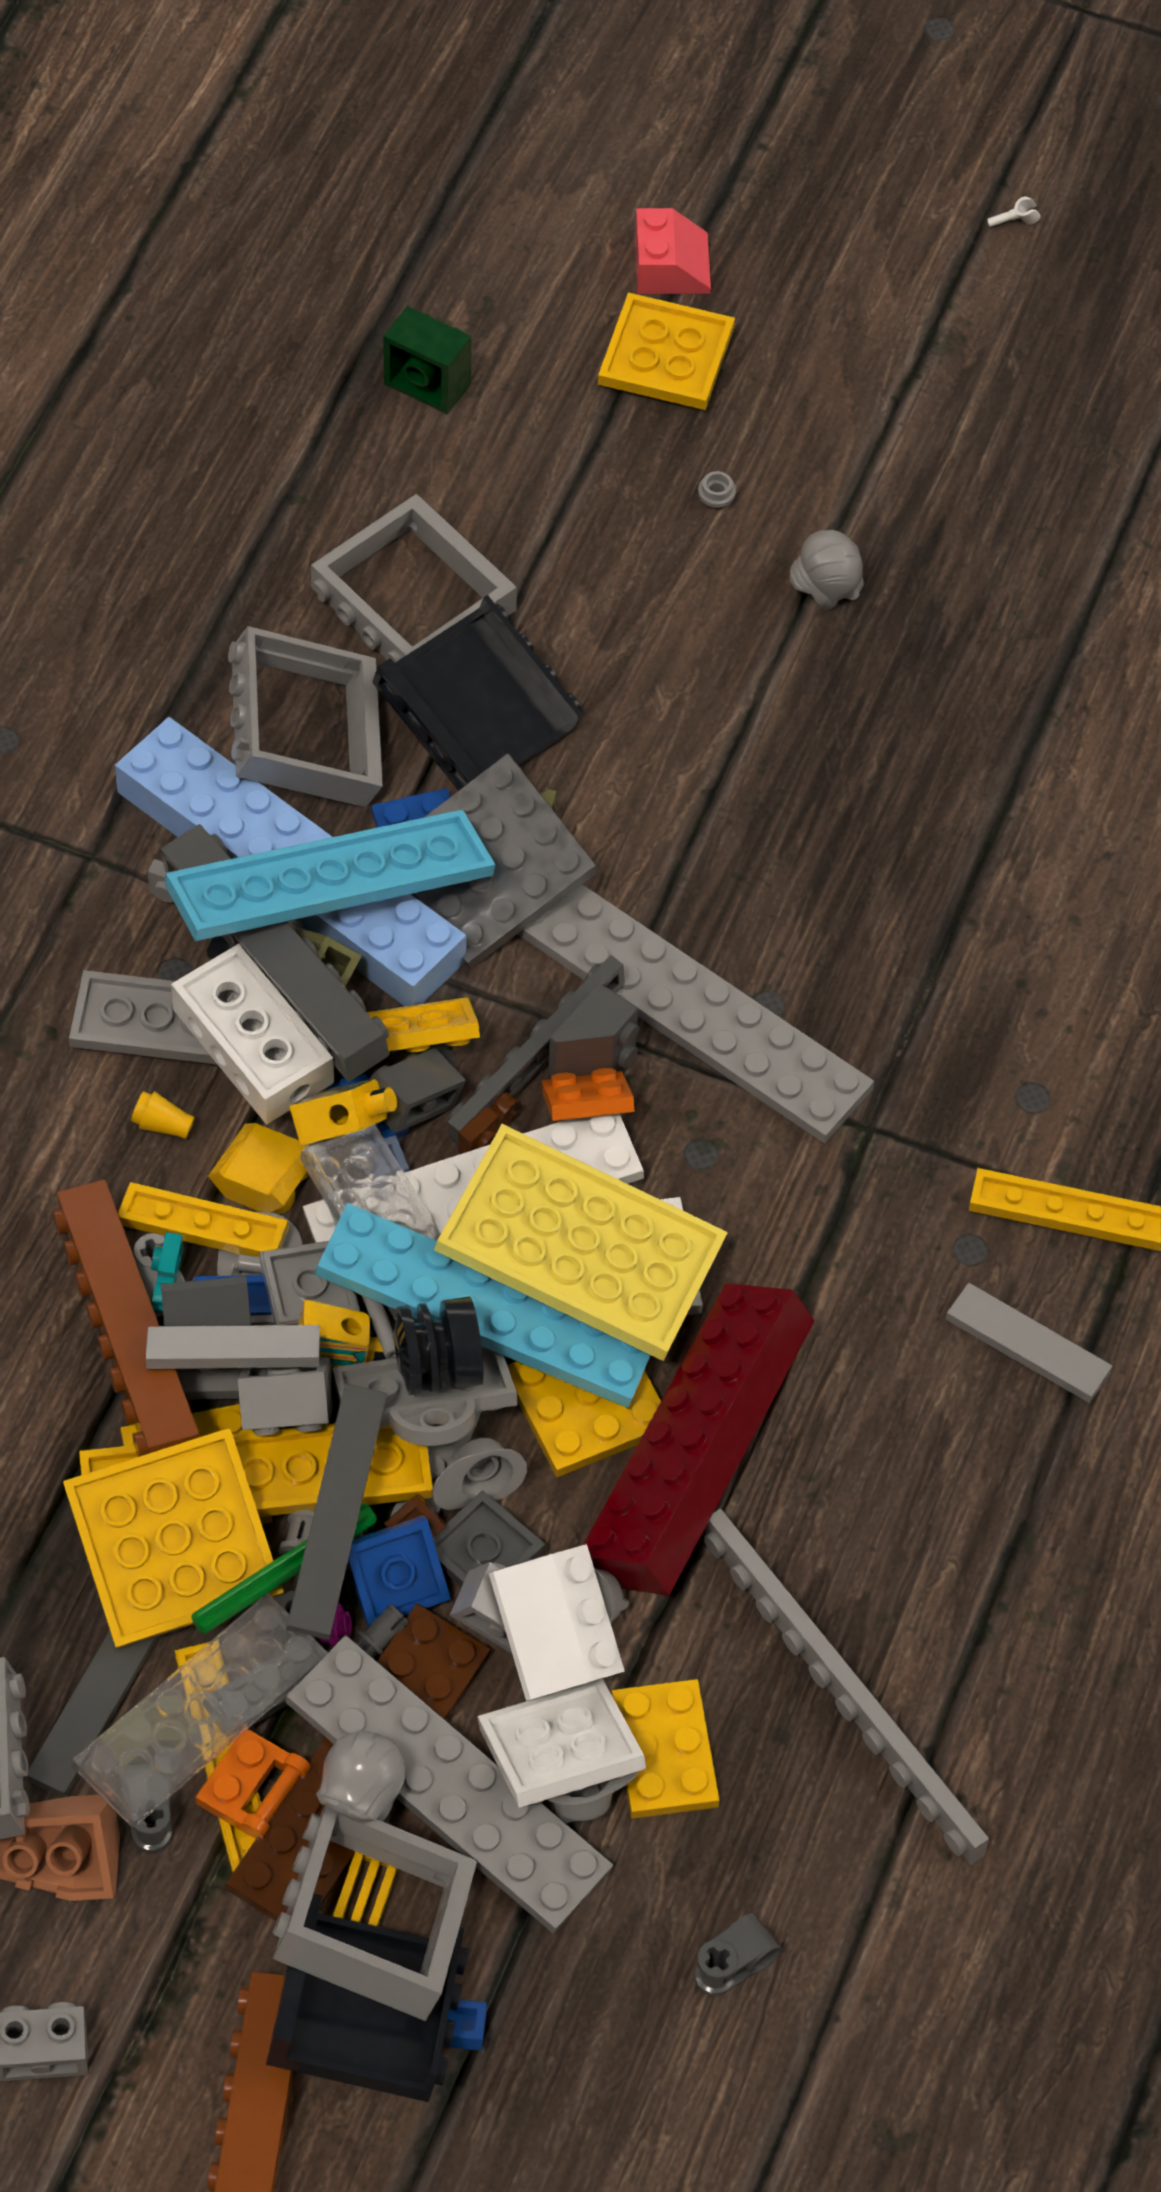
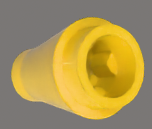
M145 1091L142 1092L131 1117V1122L138 1124L140 1130L178 1136L185 1140L195 1120L194 1116L187 1114L155 1091L153 1094Z

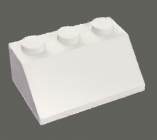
M587 1544L489 1573L526 1701L625 1672Z

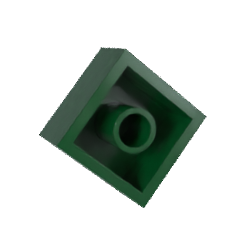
M406 306L383 335L384 384L448 415L471 385V336L465 334L459 328L450 327L432 318L427 313L419 312Z

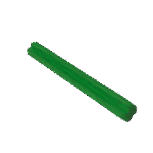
M366 1503L361 1504L354 1537L377 1521L374 1512ZM307 1540L195 1611L191 1619L198 1631L202 1634L208 1633L300 1573Z

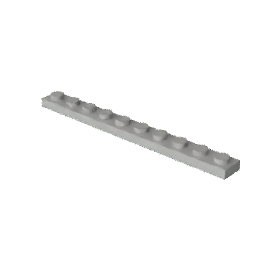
M721 1508L714 1512L705 1527L704 1542L710 1553L715 1558L722 1557L730 1567V1574L736 1585L743 1591L748 1589L756 1599V1606L762 1617L769 1623L774 1622L782 1631V1638L787 1648L796 1656L800 1654L807 1662L809 1672L816 1684L821 1688L827 1687L836 1698L835 1703L842 1716L847 1721L854 1720L862 1730V1737L867 1747L876 1755L880 1753L888 1762L890 1773L896 1783L902 1788L908 1787L917 1798L916 1803L922 1815L928 1821H935L944 1832V1839L951 1851L957 1856L963 1855L970 1865L984 1857L989 1841L987 1835Z

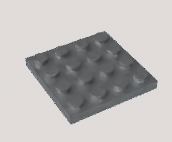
M506 754L425 816L429 817L463 809L495 863L493 876L415 893L423 904L467 935L466 953L463 958L471 968L599 872L594 862L509 754Z

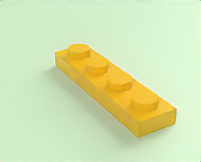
M132 1182L128 1186L118 1211L121 1224L124 1227L156 1233L165 1236L166 1232L181 1234L182 1241L239 1255L259 1257L262 1251L282 1248L289 1231L288 1220Z

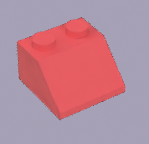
M636 208L635 257L637 294H711L708 233L673 208Z

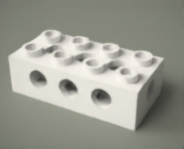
M240 944L235 945L171 984L173 1010L266 1125L288 1112L290 1105L313 1096L334 1083L333 1057Z

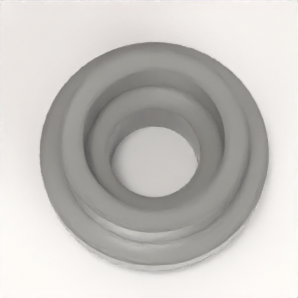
M720 471L708 473L698 486L700 500L710 507H725L734 500L736 495V487L731 477Z

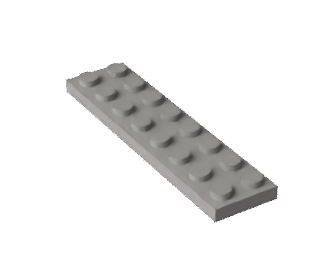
M346 1635L287 1695L285 1702L333 1744L344 1735L359 1730L375 1732L392 1740L400 1749L406 1767L405 1781L396 1798L460 1854L477 1860V1869L551 1933L554 1934L612 1870V1863L541 1802L518 1808L499 1767Z

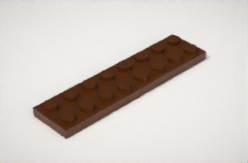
M416 1604L406 1618L409 1624L393 1637L377 1663L440 1717L446 1720L489 1656L490 1648L419 1604ZM326 1737L309 1760L312 1768L307 1776L299 1778L269 1822L271 1828L264 1839L259 1836L256 1838L225 1885V1890L274 1921H277L281 1912L287 1913L288 1906L283 1905L282 1900L292 1878L297 1880L298 1873L293 1872L292 1867L301 1846L307 1847L309 1841L302 1839V1835L308 1825L312 1813L320 1815L325 1806L319 1802L316 1793L320 1789L325 1758L334 1745ZM329 1841L314 1890V1894L322 1895L320 1907L353 1859L355 1851L332 1841Z

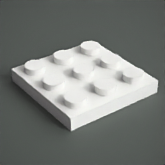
M603 1679L477 1716L480 1731L518 1808L540 1803L549 1798L572 1791H579L588 1786L621 1778L646 1769L644 1754Z

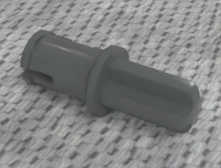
M389 1603L387 1608L364 1631L360 1629L357 1631L359 1637L354 1643L374 1659L377 1654L379 1656L382 1655V1650L397 1633L409 1624V1621L405 1617L403 1618V1615Z

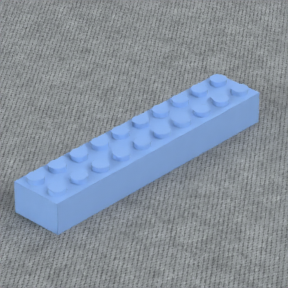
M170 717L165 719L115 764L117 792L177 837L201 824L210 836L213 834L219 836L227 849V855L231 859L332 837L259 782L236 777V766ZM411 894L302 918L304 930L326 935L360 954L362 957L355 970L404 1006L423 1004L466 962L463 956L466 953L467 935Z

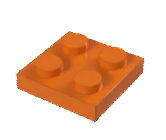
M599 1068L593 1070L592 1075L576 1076L573 1073L564 1072L552 1075L551 1079L541 1080L542 1096L552 1121L635 1112L633 1094L622 1071L616 1072L613 1068Z

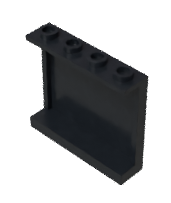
M488 595L483 598L477 610L394 663L389 658L380 664L372 681L458 791L506 754H509L518 767H521L574 732L583 716L577 699L572 694L564 691L557 682V676L548 664H543L534 653L530 640L524 634H519L510 623L506 610L501 605L495 604Z
M313 1893L304 1927L420 1974L429 1938L321 1914L319 1909L322 1895ZM459 1927L442 1994L426 2021L287 1965L266 2065L429 2102L434 2084L443 2086L449 2058L441 2057L442 2047L450 2048L456 2021L448 2020L449 2010L457 2011L462 1991V1984L454 1982L456 1974L463 1976L469 1948L461 1947L464 1928Z

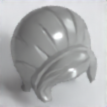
M833 529L820 530L811 534L803 543L801 555L791 565L790 583L796 590L811 594L817 604H819V607L824 611L834 608L838 600L844 598L850 600L857 599L860 596L859 592L864 586L862 577L863 562L859 548L845 534Z
M359 1730L339 1738L329 1750L324 1761L320 1789L316 1793L319 1802L358 1821L368 1822L377 1819L383 1822L392 1809L393 1802L401 1791L406 1777L405 1761L400 1749L389 1738L370 1731Z

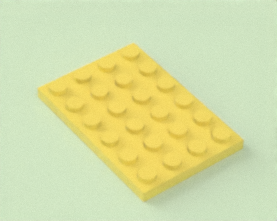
M501 1124L439 1236L434 1251L664 1361L728 1232Z

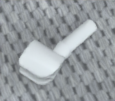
M1025 196L1017 200L1014 209L990 217L987 221L989 227L1021 218L1026 224H1034L1039 221L1041 215L1037 210H1029L1036 207L1037 204L1033 199Z

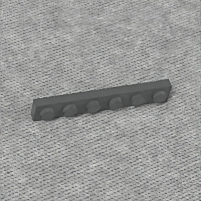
M611 955L602 965L599 963L594 965L587 973L584 983L575 992L570 991L561 999L557 1011L548 1020L545 1018L540 1020L533 1028L530 1038L521 1047L516 1046L507 1054L503 1061V1066L494 1075L488 1074L478 1084L476 1093L466 1103L461 1102L452 1110L447 1123L450 1140L457 1146L459 1145V1132L486 1106L491 1108L498 1097L504 1092L514 1097L549 1061L550 1037L598 983L614 993L625 983L623 963Z

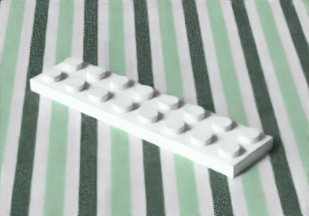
M620 1113L567 1119L523 1133L624 1183L629 1184L644 1179L643 1168ZM490 1145L341 1193L345 1205L349 1203L437 1241ZM326 1199L304 1205V1215L314 1242L329 1241L336 1226Z

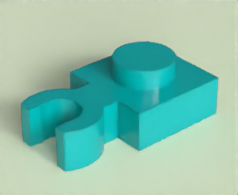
M166 1232L163 1246L155 1245L151 1270L158 1271L152 1303L153 1310L157 1312H163L161 1284L176 1283L183 1252L181 1234Z

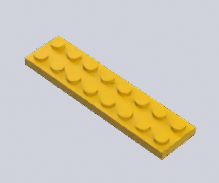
M335 1423L323 1424L322 1429L310 1432H299L295 1427L279 1429L278 1433L271 1435H254V1432L232 1434L259 1517L291 1514L307 1509L315 1511ZM391 1426L380 1427L361 1504L373 1505L409 1501L417 1493L424 1499L433 1498L427 1446L413 1444L401 1439L394 1433ZM129 1445L79 1451L81 1475L138 1457L135 1446Z

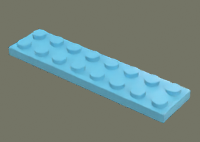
M462 809L168 872L165 877V886L194 940L199 941L493 876L495 863Z
M349 1203L346 1204L314 1275L393 1309H396L398 1306L409 1305L414 1318H417V1304L426 1303L433 1321L439 1320V1309L442 1300L470 1296L476 1311L482 1347L623 1407H629L649 1360V1354L434 1251L437 1242L434 1239Z

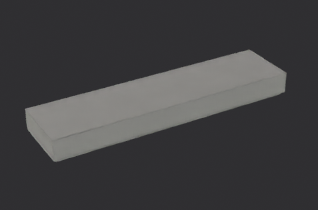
M971 1283L966 1285L947 1312L946 1320L1088 1403H1091L1111 1374L1113 1367L1111 1364Z
M320 1325L148 1327L146 1368L319 1367Z

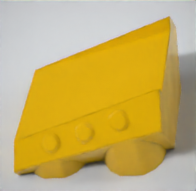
M250 1123L243 1126L208 1177L225 1198L257 1211L280 1214L291 1209L295 1202V1189L301 1180L308 1178L313 1165L305 1145L301 1146L299 1140L260 1124Z

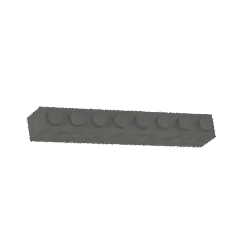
M201 824L160 848L166 873L231 859L227 855V849L217 834L210 836ZM292 920L222 935L231 947L237 944L241 945L333 1057V1065L348 1082L389 1056L386 1042L389 1033L383 1022L377 1016L371 1018L367 1014L360 996L354 990L348 992L345 989L337 970L330 963L326 965L322 963L310 939L307 937L301 939L295 932L296 929Z

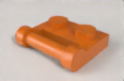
M244 1727L195 1797L196 1805L255 1839L259 1836L264 1839L271 1828L269 1822L299 1778H305L312 1767L300 1755L288 1753ZM274 1766L282 1770L283 1772L255 1813L245 1812L244 1810Z

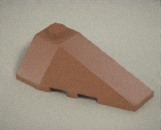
M113 1793L69 1796L30 1803V1813L28 1816H24L25 1834L0 1840V1879L16 1883V1888L30 1891L33 1887L56 1893V1898L68 1901L112 1899L116 1895L120 1831Z

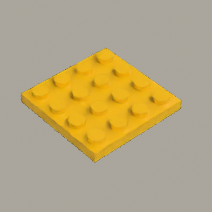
M230 1428L63 1481L116 1649L193 1625L191 1616L195 1611L273 1562ZM282 1585L251 1605L283 1595Z

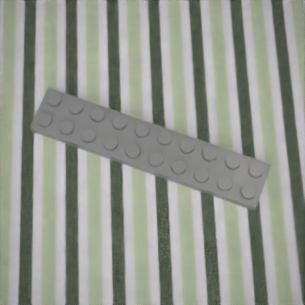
M584 885L579 886L517 934L583 980H585L587 973L594 965L598 963L602 965L611 955L624 965L625 983L616 994L638 1007V1017L824 1144L873 1090L874 1080Z

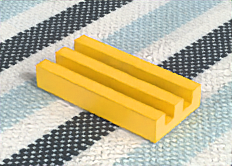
M355 1851L333 1916L344 1919L365 1860L370 1862L351 1921L361 1922L379 1866L382 1865L387 1867L368 1922L369 1925L379 1927L398 1869Z

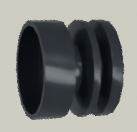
M470 1296L442 1300L439 1309V1320L436 1321L432 1320L426 1303L417 1304V1323L415 1324L409 1305L396 1307V1324L393 1332L394 1350L398 1371L405 1382L408 1395L421 1394V1374L425 1375L429 1391H438L441 1371H447L453 1389L483 1385L484 1366L480 1331L476 1311Z

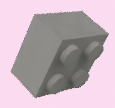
M330 1356L320 1357L319 1367L243 1368L237 1379L242 1430L253 1429L254 1435L275 1434L279 1432V1427L296 1426L299 1432L320 1430L323 1423H329L335 1408Z

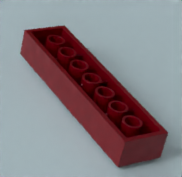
M725 1283L583 1544H587L593 1567L607 1570L614 1575L621 1585V1589L670 1595L815 1322L794 1290Z

